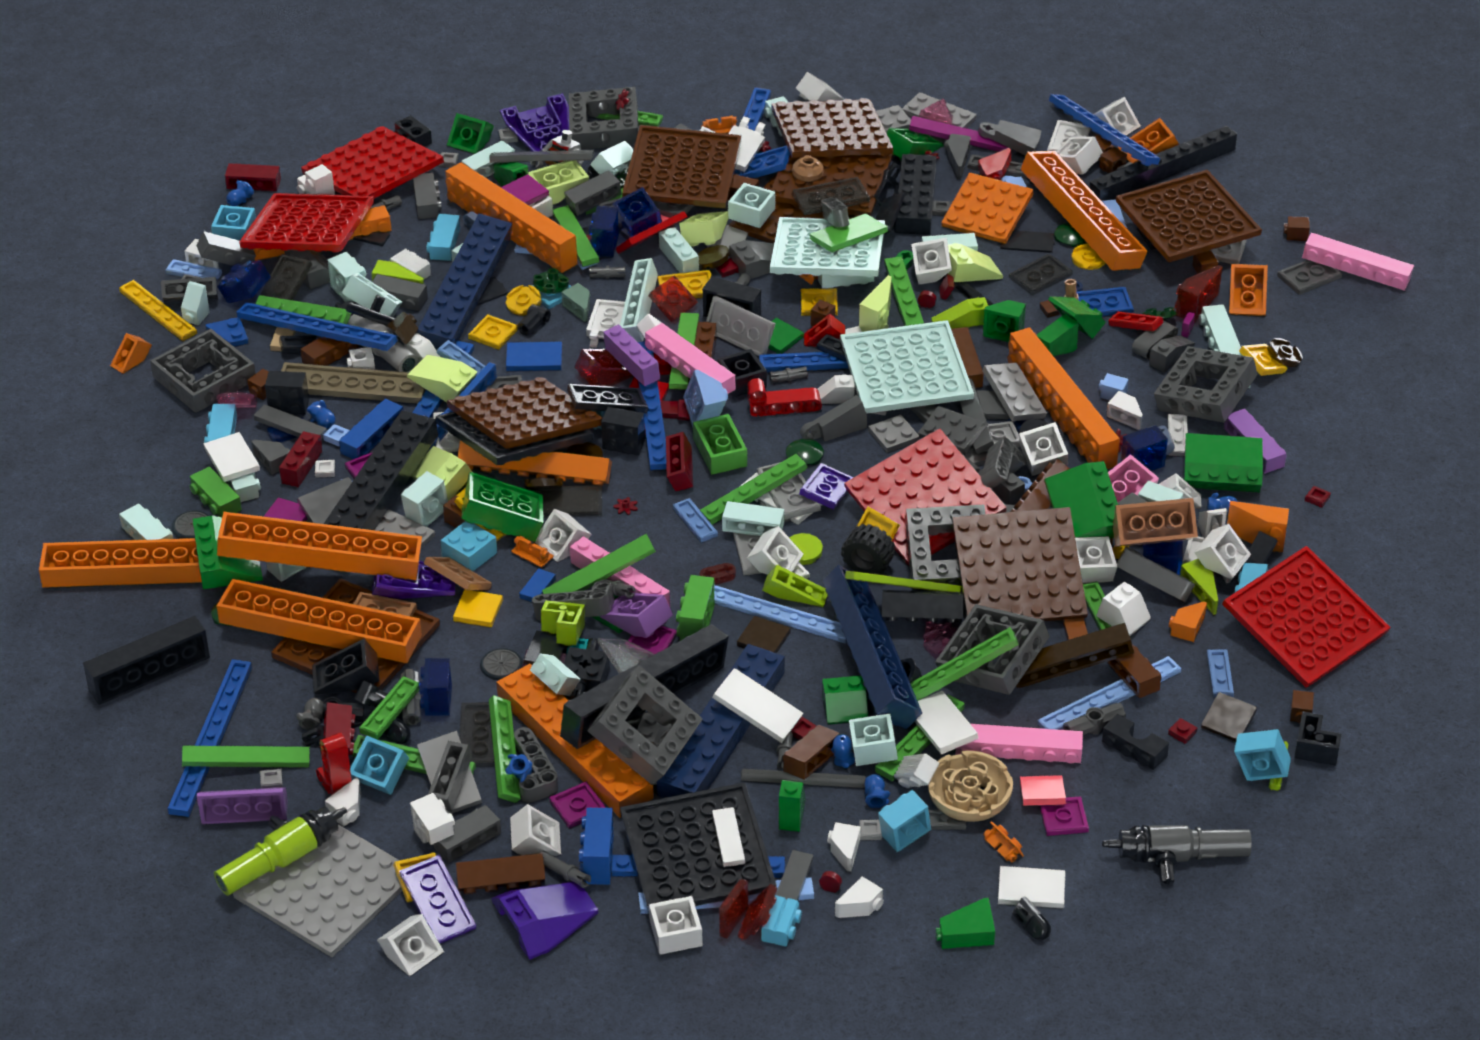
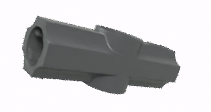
M406 669L401 673L400 678L404 676L419 682L418 672H415L413 669ZM421 689L402 710L403 722L408 725H416L418 722H421Z
M1120 702L1101 709L1092 707L1086 711V715L1063 723V729L1083 731V735L1088 733L1096 735L1101 733L1103 727L1117 714L1126 718V713Z

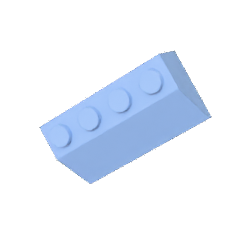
M694 370L683 396L692 427L695 421L720 416L728 399L727 390L723 389L722 383L700 370Z

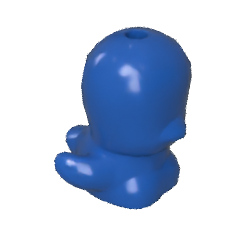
M236 181L237 188L229 192L226 197L227 203L230 206H239L242 203H246V199L253 196L254 190L248 182Z
M323 400L316 401L308 406L307 412L312 416L310 422L314 423L317 421L319 426L330 429L335 424L336 417L331 410L327 409Z
M1213 493L1211 497H1208L1207 511L1226 508V516L1229 513L1230 501L1238 502L1233 496L1218 498V493Z
M841 734L836 736L831 748L835 756L834 764L843 768H848L855 763V756L851 751L852 741L847 735Z
M523 754L508 755V759H511L505 772L508 775H515L522 783L527 775L533 772L532 762Z
M876 774L868 776L864 782L866 804L870 808H880L887 805L890 792L884 791L885 782L883 778Z

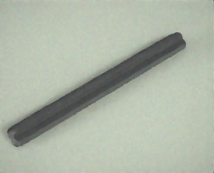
M744 768L741 771V780L751 782L781 783L782 780L803 782V785L865 788L864 782L866 776L812 773L804 780L778 770Z

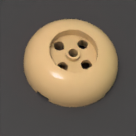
M961 751V754L954 756L949 754L937 761L939 766L928 785V790L933 803L947 816L966 822L983 821L997 815L1008 804L1012 795L1013 779L1008 773L1005 764L999 759L983 752Z

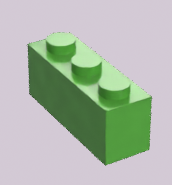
M210 466L190 476L191 492L194 495L197 494L201 502L210 507L213 515H218L222 518L223 512L237 513L242 510L240 497Z

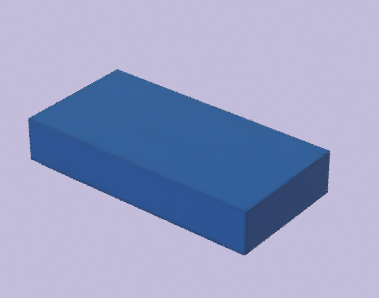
M538 568L519 593L520 598L532 602L533 597L543 594L542 590L553 584L556 580V574Z

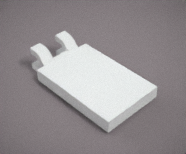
M745 116L742 118L739 127L734 125L728 133L742 135L735 169L743 172L746 171L764 143L763 129L766 125L759 122L755 131L748 129L749 126H747L750 118Z
M596 299L586 329L587 336L591 339L590 347L597 348L599 338L604 339L603 332L618 324L620 325L625 302Z

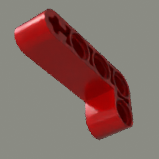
M758 378L750 380L747 385L749 409L754 417H757V415H776L777 413L780 415L794 412L819 411L822 408L820 393L816 388L766 392L764 382Z
M341 732L320 741L323 766L316 769V774L319 781L323 782L322 786L331 795L352 781L348 746Z

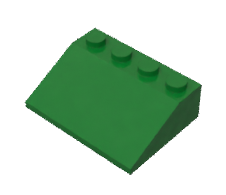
M1185 434L1183 480L1190 486L1198 489L1260 493L1263 475V438Z
M1104 461L1084 463L1045 478L1044 482L1052 508L1070 507L1075 538H1114V510L1118 503Z
M469 472L461 519L471 524L482 525L487 529L501 531L506 535L523 536L529 541L536 542L543 525V495Z
M207 516L193 519L203 589L228 586L232 579L246 582L263 580L260 561L217 556L221 517Z

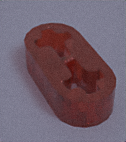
M723 563L702 569L699 576L714 578V584L716 585L733 580L736 577V568L731 563Z

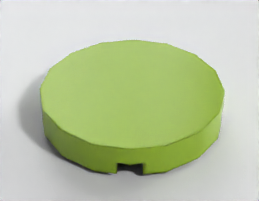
M800 533L789 537L803 553L799 560L801 565L812 564L822 556L823 545L816 536Z

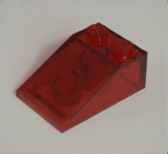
M1219 265L1189 277L1183 284L1178 286L1176 291L1178 298L1175 303L1176 316L1185 319L1187 313L1190 312L1195 314L1194 323L1199 319V314H1202V307L1209 306L1219 295L1223 266Z
M582 349L574 366L580 376L585 378L590 385L612 386L633 376L606 349Z

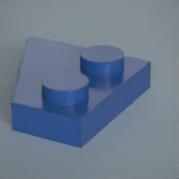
M238 317L205 324L206 330L212 329L233 347L248 344L247 335L241 319Z

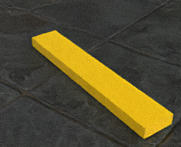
M132 280L119 287V291L181 341H185L198 334L196 328L136 281Z

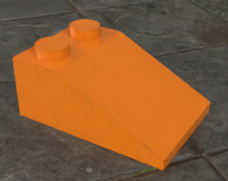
M1161 118L1130 137V139L1153 154H1158L1179 145L1175 135ZM1126 153L1129 162L1136 163L1140 161L1132 158L1131 154Z
M1231 264L1229 314L1266 316L1268 265Z
M1230 501L1227 524L1232 527L1239 538L1251 544L1254 542L1259 531L1277 539L1278 542L1273 552H1283L1289 509Z

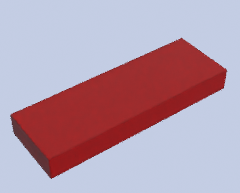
M1117 312L1108 320L1109 326L1145 331H1155L1164 323L1163 318L1159 316Z

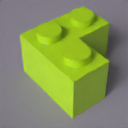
M546 600L541 609V631L552 634L556 633V643L566 646L577 645L585 626V605Z

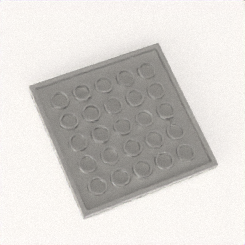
M338 825V831L331 834L329 841L322 843V846L317 847L284 868L275 867L274 872L265 873L233 893L234 898L330 957H333L402 892L393 866L394 862L400 860Z

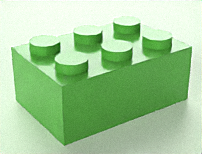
M729 414L693 422V440L711 475L747 467V448Z
M691 575L689 583H685V597H681V610H678L676 615V622H679L676 635L680 637V641L710 625L715 607L714 578Z

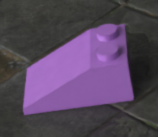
M635 593L632 598L619 596L614 601L611 611L600 617L633 636L647 638L653 635L658 627L666 624L673 614L664 595Z

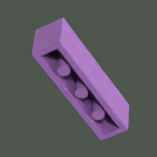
M619 324L603 332L606 350L644 386L660 379L658 361Z
M1246 409L1229 415L1224 423V429L1230 436L1263 438L1264 473L1285 466V450L1275 442L1274 438L1265 431L1263 426H1260Z

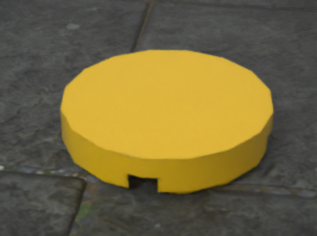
M1089 244L1079 245L1073 250L1072 262L1079 268L1093 270L1105 264L1104 260L1099 257Z
M524 285L518 286L507 294L506 306L515 315H527V311L532 304L540 306L542 302L541 294L532 285H528V287H524Z

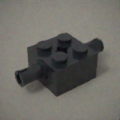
M593 638L588 640L586 649L569 647L564 665L581 679L573 690L570 700L607 680L610 670L609 652L598 651L601 643L596 638L593 644Z

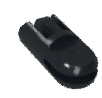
M398 717L384 732L391 740L398 744L408 742L411 737L409 727Z
M1022 897L1012 914L1032 937L1038 940L1048 938L1051 933V925L1027 897Z

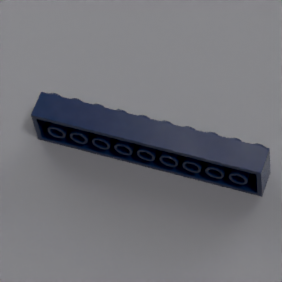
M478 214L417 330L418 334L430 340L436 351L447 340L454 344L459 340L511 239L512 223Z
M837 565L823 580L826 588L825 591L829 595L830 604L836 612V618L842 627L841 631L847 639L846 643L851 649L852 658L856 661L857 670L863 678V685L867 688L869 699L874 705V712L876 715L890 713L893 725H899L907 729L923 712L867 582L846 579L845 574L849 570Z
M747 644L725 679L735 668L772 692L785 673V656ZM711 698L700 714V717L703 718L667 772L657 781V796L661 798L674 797L708 790L751 723Z

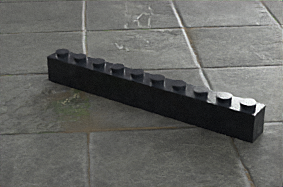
M1226 125L1155 154L1160 157L1159 164L1146 166L1141 164V161H1138L1091 180L1089 188L1101 201L1114 200L1118 195L1139 190L1235 150L1237 133Z

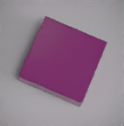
M1187 313L1183 321L1181 335L1188 338L1193 329L1194 313Z

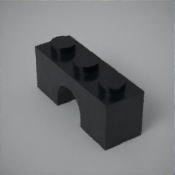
M1117 714L1103 727L1102 741L1107 746L1119 750L1123 755L1135 759L1142 766L1154 770L1168 756L1169 742L1153 733L1145 739L1134 738L1135 723Z

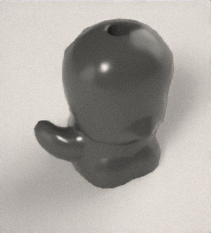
M311 698L306 702L304 712L296 714L300 727L305 730H312L320 725V719H323V702L318 698Z

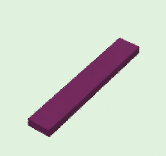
M912 116L909 125L910 131L949 140L950 134L971 136L970 145L1000 152L1009 148L990 138L982 137L978 131Z

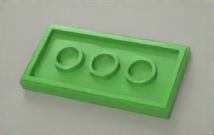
M863 214L849 219L850 224L847 226L834 227L832 225L810 233V240L832 253L888 232V226L867 214Z

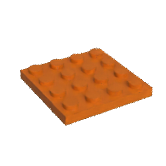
M969 172L943 218L941 225L942 227L966 234L975 233L977 237L1006 244L1034 194L1033 189Z

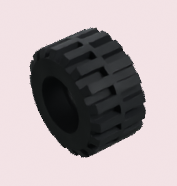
M861 524L856 526L847 537L841 548V556L844 557V563H847V566L853 569L854 572L880 575L884 573L891 562L896 549L894 548V542L891 541L892 538L887 536L884 530L882 531L879 527H873L870 524L867 526Z

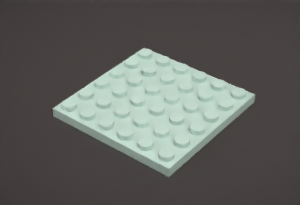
M779 217L770 273L777 275L785 273L794 275L811 274L812 276L829 275L832 277L838 275H846L848 277L865 276L867 278L878 277L884 234L831 253L810 240V233L832 226L827 220L821 218ZM878 220L879 222L885 224V220Z
M948 320L840 335V341L854 379V385L858 397L863 402L866 414L974 399V392Z

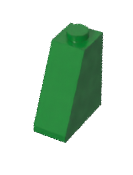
M500 162L493 165L494 178L502 186L525 175H529L528 166L519 162Z
M1064 314L1039 332L1037 337L1053 356L1074 352L1077 349L1079 322Z
M782 780L779 792V830L800 832L806 801L803 782Z
M983 898L939 919V928H935L936 941H941L942 949L994 945L995 927L989 898Z

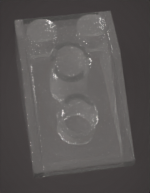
M598 639L599 645L619 674L655 655L627 640Z

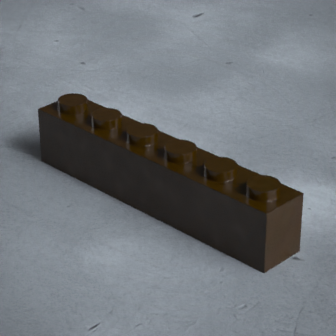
M1122 623L1042 648L1016 685V688L1029 686L1133 654L1134 649L1126 624Z

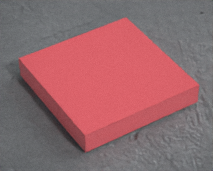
M1062 775L1020 777L1024 806L1066 804Z

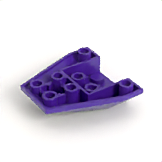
M563 93L547 97L546 106L520 113L516 106L500 110L506 126L531 151H542L552 139L562 136L563 130L570 131L569 105Z
M420 560L417 580L394 578L390 575L378 574L373 575L372 595L393 599L454 596L455 582L425 565Z
M575 882L510 890L491 898L500 915L507 914L519 933L520 946L529 960L550 952L599 913L598 908L586 890Z

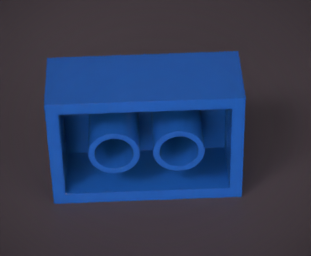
M587 807L586 816H582V829H585V831L581 832L580 845H584V847L579 849V862H583L580 863V871L591 876V882L584 880L587 884L610 885L614 840L613 809Z

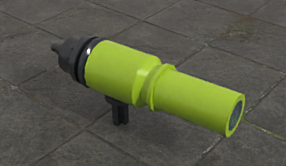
M324 806L318 810H309L292 821H282L278 816L272 815L267 824L274 831L265 836L264 843H256L255 848L214 872V878L225 895L229 896L265 873L274 872L275 867L284 868L317 847L322 846V843L329 841L331 834L338 831L339 828L336 820L346 814L347 809L342 807L331 813Z

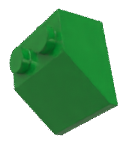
M456 113L447 146L476 154L490 140L494 125Z
M1006 300L986 306L984 309L983 336L1009 342L1010 333L1024 329L1026 304Z
M862 676L822 679V698L827 725L849 723V720L868 717L866 688L863 685Z

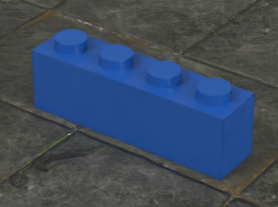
M384 399L369 414L365 415L358 424L354 425L348 433L341 437L339 440L340 453L351 459L368 454L379 444L400 412L404 411L403 406Z

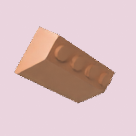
M1193 498L1116 505L1113 522L1115 547L1197 538Z

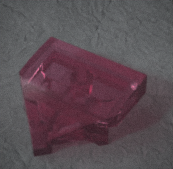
M941 99L922 109L919 114L921 118L950 125L953 121L952 118H954L946 105L945 99Z
M237 392L217 395L218 404H235L236 408L257 407V400L254 394Z
M927 621L926 631L923 636L924 648L937 659L958 629L952 627V622L933 624V622Z

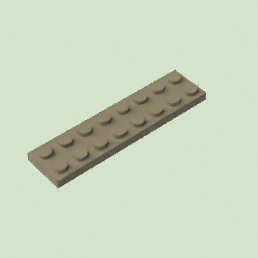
M284 362L281 370L285 372H306L308 393L310 395L381 401L388 399L392 402L418 404L419 401H422L426 391L425 388L407 377L409 373L288 362Z

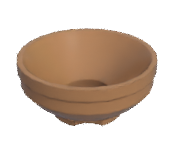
M807 155L798 159L793 164L792 173L795 178L801 181H816L823 176V164L816 158Z

